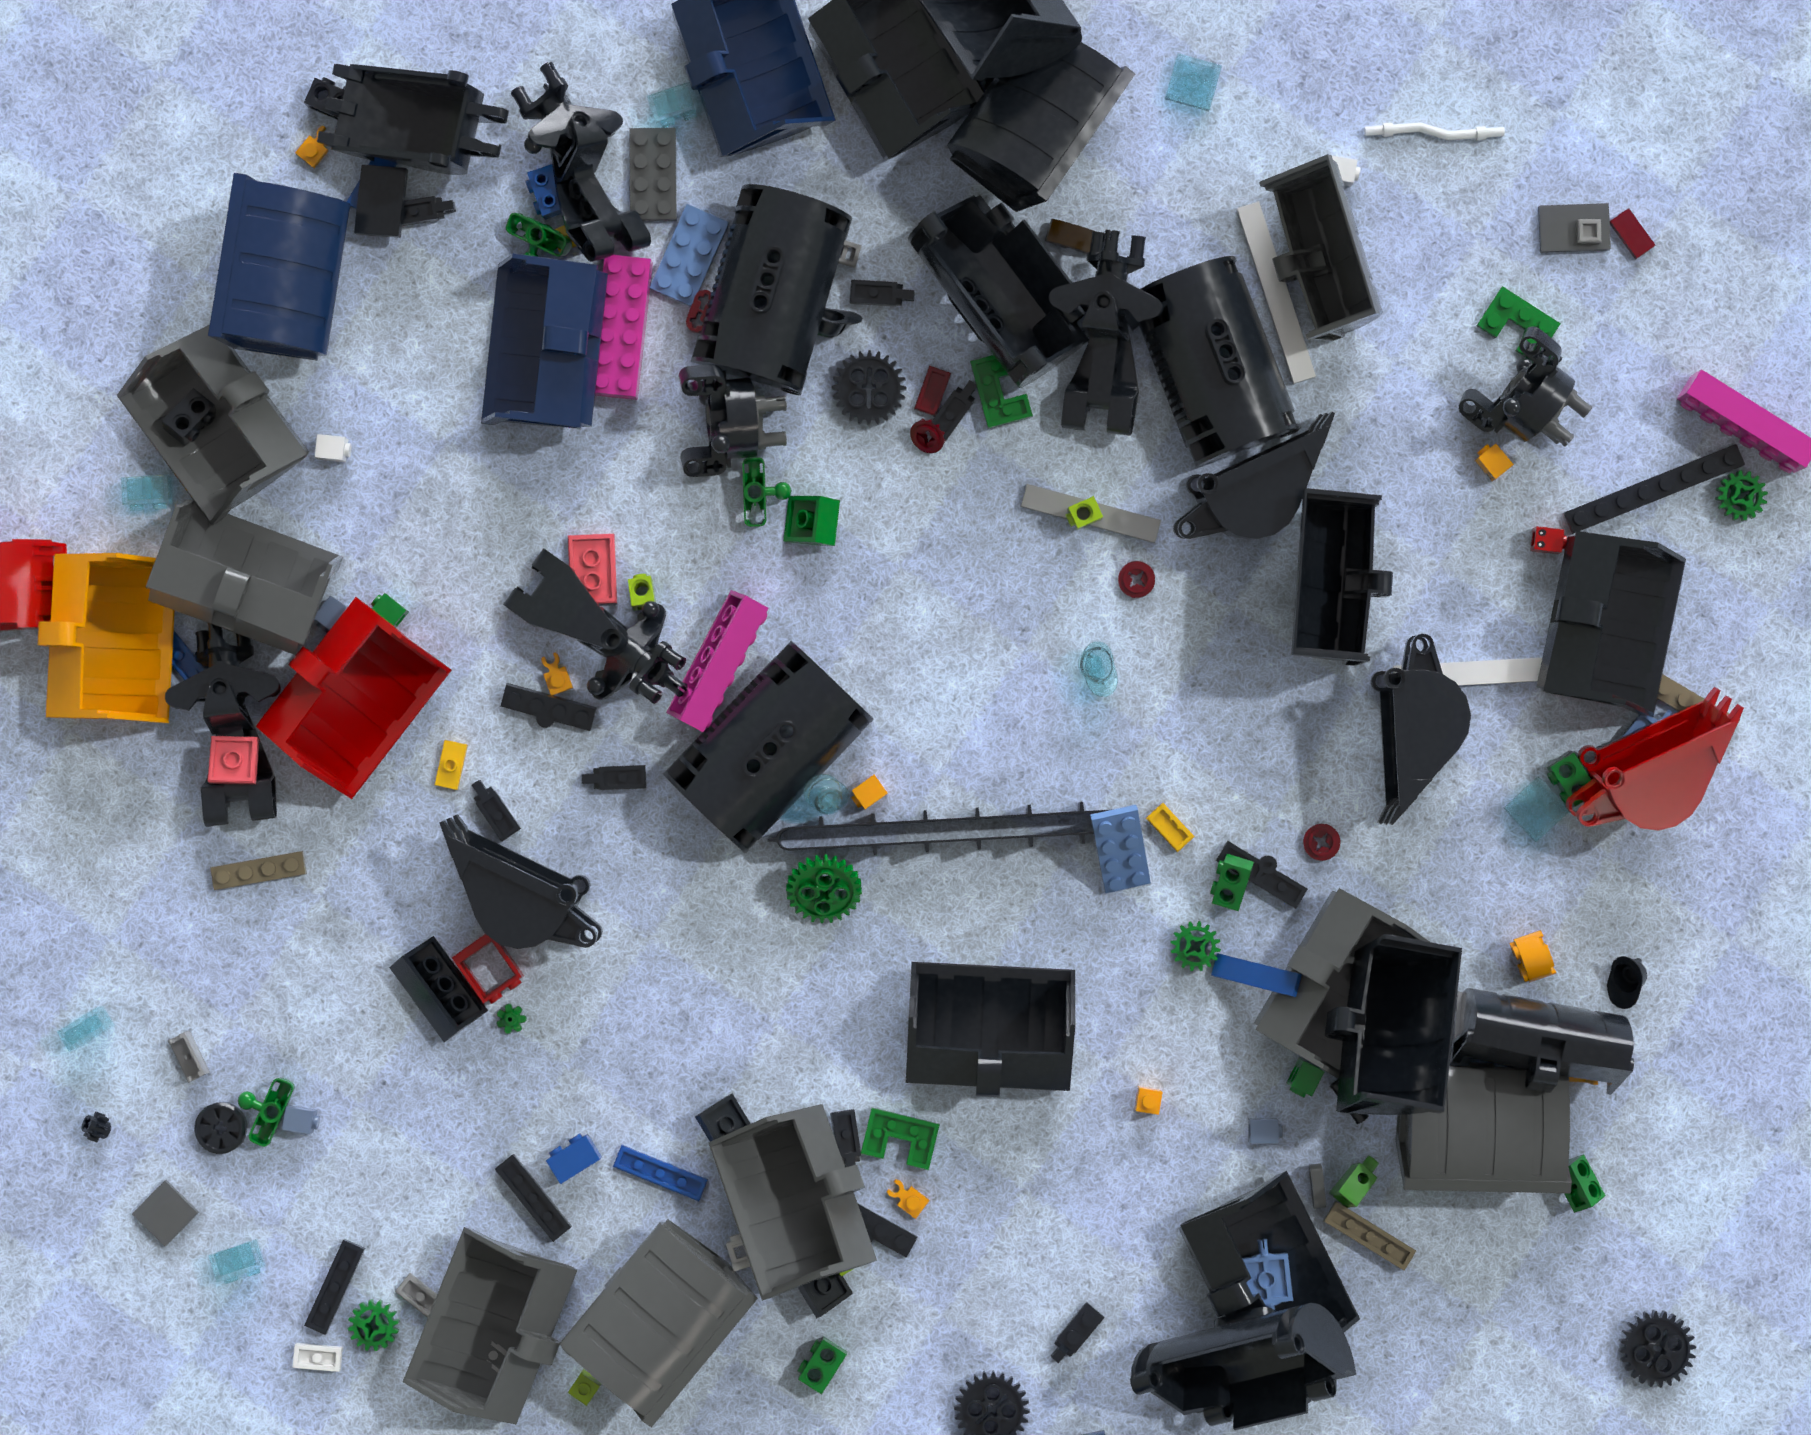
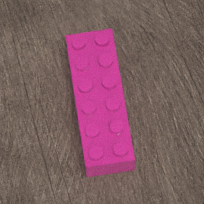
M612 255L604 259L603 272L608 274L595 396L638 400L653 268L651 259Z
M1702 369L1690 376L1677 397V400L1681 402V407L1691 412L1695 410L1701 414L1700 418L1709 424L1714 422L1720 426L1719 430L1728 436L1733 434L1738 437L1740 444L1750 449L1754 447L1760 451L1759 455L1768 461L1773 459L1779 463L1778 467L1787 473H1795L1805 469L1811 461V438Z
M730 590L682 681L688 685L687 691L679 687V690L685 694L681 697L675 694L666 711L667 714L701 732H704L705 728L710 726L715 709L723 702V694L726 688L730 687L734 681L736 669L745 660L746 650L754 643L759 626L767 618L768 607L744 594Z

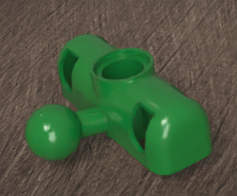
M521 213L510 214L506 224V231L530 244L528 252L523 255L538 257V248L557 257L565 256L570 252L572 240L569 236L561 234V232L553 229L548 224H542L530 217L523 216ZM519 222L522 223V228L519 229L526 232L522 236L515 234L518 231L517 224ZM539 230H541V233H542L541 239L539 238V235H538ZM557 248L561 249L560 254L554 253L553 251H555Z
M750 457L744 459L742 463L744 522L750 527L763 526L767 520L766 496H775L779 500H786L790 497L792 490L786 482H779L775 487H766L764 460L760 457ZM760 463H763V473H760ZM744 464H748L749 473H745ZM756 485L761 489L760 497L752 498L749 495L748 490L750 486ZM753 503L754 506L757 503L759 504L761 514L762 510H764L765 519L759 524H752L749 519H746V510L751 512Z
M284 1078L274 1079L263 1103L256 1100L252 1092L246 1091L239 1095L238 1104L242 1109L249 1110L253 1108L259 1111L249 1133V1140L262 1147H266L271 1143L285 1114L286 1106H288L291 1095L295 1090L293 1082ZM275 1082L280 1083L277 1092L272 1090ZM269 1106L277 1108L278 1114L276 1118L269 1116ZM256 1125L261 1126L258 1134L253 1133Z

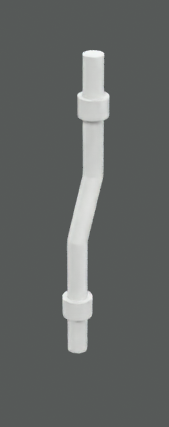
M1392 122L1383 123L1381 126L1364 127L1365 136L1383 135V137H1390L1393 134L1421 132L1448 141L1476 139V141L1486 140L1488 137H1502L1505 135L1504 127L1486 128V126H1479L1470 130L1447 131L1424 123L1393 125Z

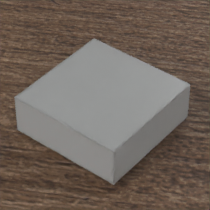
M1578 219L1576 221L1577 244L1601 243V219Z

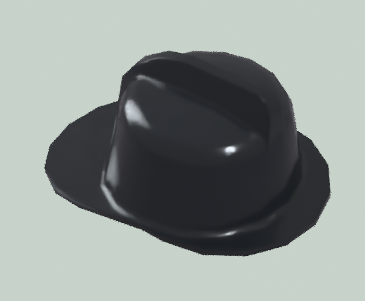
M825 308L817 335L827 338L836 337L843 332L847 324H858L862 322L863 318L855 312Z
M1621 956L1613 961L1607 981V991L1610 1001L1616 1007L1621 1009L1631 1008L1639 999L1641 988L1647 980V971L1642 964V959Z

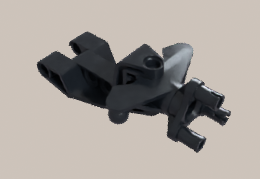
M553 62L543 64L540 67V71L549 85L546 83L543 85L546 92L541 97L532 102L523 86L513 89L511 95L519 106V113L523 119H542L528 132L524 148L530 154L539 153L542 147L551 148L550 154L557 199L566 233L590 262L609 258L614 254V244L610 237L620 241L629 252L649 247L651 235L636 210L621 212L611 204L594 174L608 144L607 137L613 136L623 124L622 116L613 110L571 105L570 99L565 95L568 88L565 79L560 77Z
M1105 230V233L1092 231L1090 252H1087L1086 261L1097 270L1095 277L1052 289L1049 295L1050 303L1069 315L1081 305L1089 306L1081 328L1090 339L1077 370L1065 389L1061 425L1062 428L1085 430L1087 412L1090 411V408L1109 410L1107 433L1131 436L1139 388L1125 312L1130 311L1137 322L1160 316L1163 312V305L1158 298L1127 282L1128 274L1145 266V258L1143 256L1146 237L1131 235L1130 254L1127 257L1119 256L1117 252L1120 231Z
M543 548L531 567L537 572L541 571L540 574L544 576L531 596L528 593L524 594V591L517 586L503 605L533 627L537 626L575 638L581 644L607 658L604 670L597 671L595 677H592L587 682V690L594 698L598 700L607 699L629 682L631 691L637 695L641 694L652 704L657 703L662 697V691L653 685L666 687L678 697L683 696L685 693L679 690L678 687L687 691L688 685L674 676L668 664L678 671L684 667L686 658L675 652L667 642L662 641L658 644L666 618L665 608L654 601L645 602L641 608L642 612L637 615L638 623L627 629L619 620L597 604L573 568Z
M207 623L208 631L201 630L195 632L197 643L195 661L207 666V669L169 688L165 693V700L169 706L190 711L196 702H205L203 719L212 735L259 738L245 706V698L252 696L260 702L268 697L277 696L281 691L279 680L272 674L240 667V663L254 655V646L251 645L250 638L236 633L237 646L230 645L223 639L221 627ZM260 738L256 784L209 783L207 775V779L201 787L202 814L206 827L229 824L228 807H230V802L248 800L252 821L277 817L276 777Z

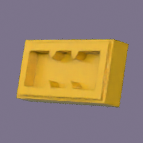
M444 740L435 780L436 786L455 790L459 789L468 748L467 744Z
M1163 802L1146 817L1147 821L1176 852H1179L1195 837Z

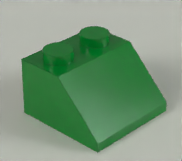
M790 496L788 498L783 541L817 546H835L840 500L823 496Z

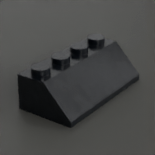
M434 936L403 955L389 967L444 1043L488 1011Z

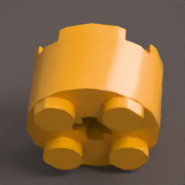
M1541 930L1513 939L1514 942L1509 943L1516 960L1521 961L1520 964H1517V967L1524 982L1529 981L1530 983L1557 974L1548 945L1543 942Z

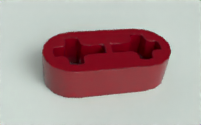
M701 290L696 294L687 315L686 325L693 333H701L703 324L693 328V323L690 321L691 319H696L698 313H701L700 321H703L708 306L706 304L704 309L700 310L702 303L699 301V298H704L705 295H708L710 300L711 292L708 290Z

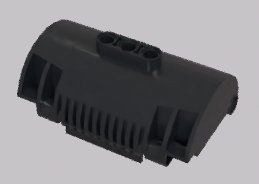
M758 184L743 185L735 208L734 221L730 225V233L727 236L728 241L725 242V250L722 253L723 258L720 259V267L717 270L718 275H716L715 284L712 287L713 292H711L710 300L707 304L708 309H706L705 317L702 321L703 327L697 338L691 362L700 365H717L722 371L726 370L727 374L741 378H751L752 381L777 387L786 393L801 396L807 376V368L844 241L848 236L853 219L852 216L828 203L793 191ZM773 253L781 256L777 263H770L768 257ZM765 276H772L774 281L771 285L764 286L761 283L762 279ZM764 298L767 300V305L761 309L755 307L756 300Z
M973 195L938 214L934 211L927 215L910 233L908 241L945 289L950 302L977 338L987 345L1017 387L1022 388L1052 370L1089 341L1077 324L1086 313L1081 307H1078L1069 315L1050 303L1049 295L1052 289L1070 284L1072 281L1026 220H1022L1015 227L1013 225L1015 219L1003 203L991 209L981 195L977 197Z
M1224 256L1190 266L1140 288L1158 298L1163 305V312L1160 316L1138 322L1185 447H1189L1195 466L1221 459L1278 437H1286L1287 434H1294L1301 428V425L1299 423L1296 424L1294 419V407L1244 277L1236 268L1235 263L1237 259L1235 256ZM1211 326L1219 327L1221 335L1215 336L1212 334ZM1226 348L1230 354L1229 358L1222 357L1219 349ZM1228 370L1236 371L1238 379L1232 380L1229 378Z
M790 641L719 714L710 726L694 740L663 775L715 827L744 853H747L754 843L777 822L861 734L869 723L873 721V717L806 653ZM784 725H789L793 729V734L789 738H783L780 735V728ZM768 742H773L776 745L777 749L773 755H766L763 752V746ZM752 759L758 760L760 762L759 770L757 772L748 771V761Z
M1308 1303L1276 1312L1269 1307H1259L1215 1319L1214 1328L1145 1345L1134 1358L1131 1367L1130 1384L1135 1394L1141 1395L1150 1392L1183 1415L1204 1412V1418L1209 1426L1228 1423L1233 1419V1429L1239 1430L1307 1414L1308 1403L1311 1400L1316 1402L1333 1398L1337 1391V1380L1356 1375V1369L1349 1343L1337 1320L1321 1305Z

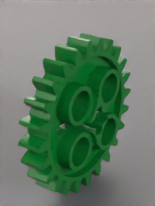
M827 854L824 855L822 860H820L818 855H815V861H811L807 857L806 865L798 862V869L792 868V875H788V883H786L787 899L790 900V907H795L796 914L803 911V919L810 915L811 922H814L816 918H820V922L823 923L825 918H828L830 923H833V917L836 916L839 920H842V913L849 916L850 909H856V903L860 902V895H862L861 878H858V871H853L852 864L846 866L845 859L837 862V856H834L832 860H828Z

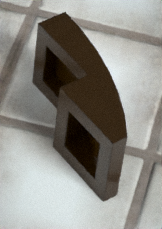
M1051 219L1045 241L1087 254V252H1090L1091 233L1094 230L1065 221Z

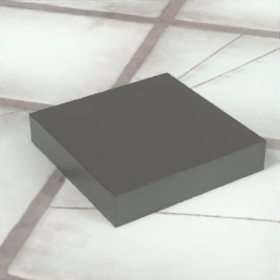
M164 1180L132 1215L164 1246H167L199 1211L167 1180Z

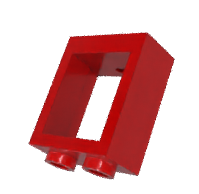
M486 934L451 957L483 1004L488 1001L493 1004L503 997L502 991L507 988L510 991L522 983L520 979L524 977V974L506 948ZM492 942L514 973V976L487 994L465 961Z

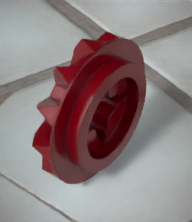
M922 418L915 422L910 429V437L913 444L923 452L936 453L942 449L946 441L943 437L945 432L939 429V424H933L932 419L925 421ZM927 431L930 432V436L932 437L929 441L927 438V434H925Z
M1129 562L1120 570L1118 575L1119 587L1124 594L1132 598L1144 597L1152 591L1155 585L1154 571L1144 562ZM1143 572L1140 580L1143 582L1144 587L1139 584L1130 587L1133 579L1128 573L1137 576Z
M1328 824L1313 825L1305 832L1303 839L1305 852L1311 858L1319 861L1333 858L1339 851L1341 844L1338 832ZM1327 833L1325 842L1330 848L1322 846L1316 851L1318 842L1315 841L1316 839L1313 836L1322 838Z

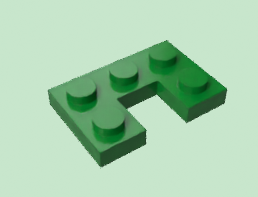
M1502 286L1476 326L1497 338L1509 319L1524 330L1532 326L1537 327L1552 338L1561 323ZM1526 339L1530 343H1537L1533 339ZM1518 346L1515 351L1521 354L1522 356L1528 358L1525 354L1522 353L1520 347Z
M994 355L970 361L988 429L1033 417L1027 394L1004 399L999 378L1009 375Z
M872 1107L861 1154L883 1159L889 1136L911 1141L906 1165L929 1170L940 1124Z

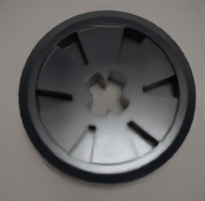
M216 1102L210 1104L196 1118L194 1126L196 1139L205 1150L211 1153L225 1154L238 1148L246 1137V1117L237 1106L231 1103ZM220 1121L223 1122L224 1127H227V1130L223 1131L222 1134H219V1130L215 1129V1126L219 1125Z

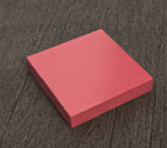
M211 736L208 782L217 784H256L259 738Z

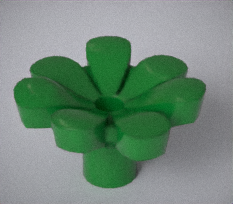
M508 1003L505 1005V1011L499 1009L496 1014L501 1019L496 1022L497 1027H505V1034H511L512 1029L520 1032L522 1030L520 1023L527 1021L525 1015H520L523 1010L522 1007L516 1006L513 1009L512 1004Z

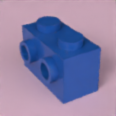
M552 164L527 172L529 180L525 182L529 193L535 194L537 201L533 202L537 215L542 214L544 220L560 215L561 211L557 199Z
M581 1133L568 1140L570 1145L562 1149L559 1146L549 1152L551 1157L546 1162L560 1184L603 1158L588 1134L582 1137Z

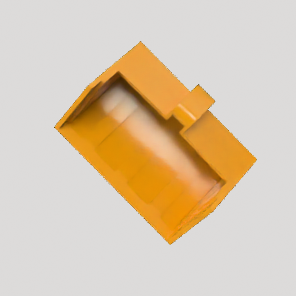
M122 553L55 554L51 622H38L37 640L38 646L49 647L46 717L169 723L170 706L165 700V693L171 688L175 610L148 601L150 590L146 588V584L156 558Z

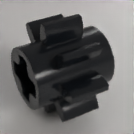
M95 1111L94 1116H86L81 1126V1130L85 1132L83 1136L87 1137V1140L96 1143L99 1138H107L111 1131V1123L108 1122L109 1118Z

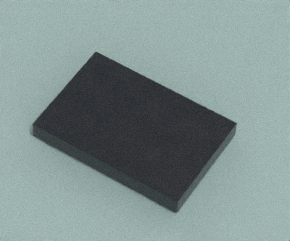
M361 165L354 227L356 235L401 238L408 177L407 168Z

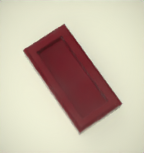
M1629 208L1610 221L1611 227L1635 260L1656 246Z
M929 365L914 410L936 416L951 376L950 372Z

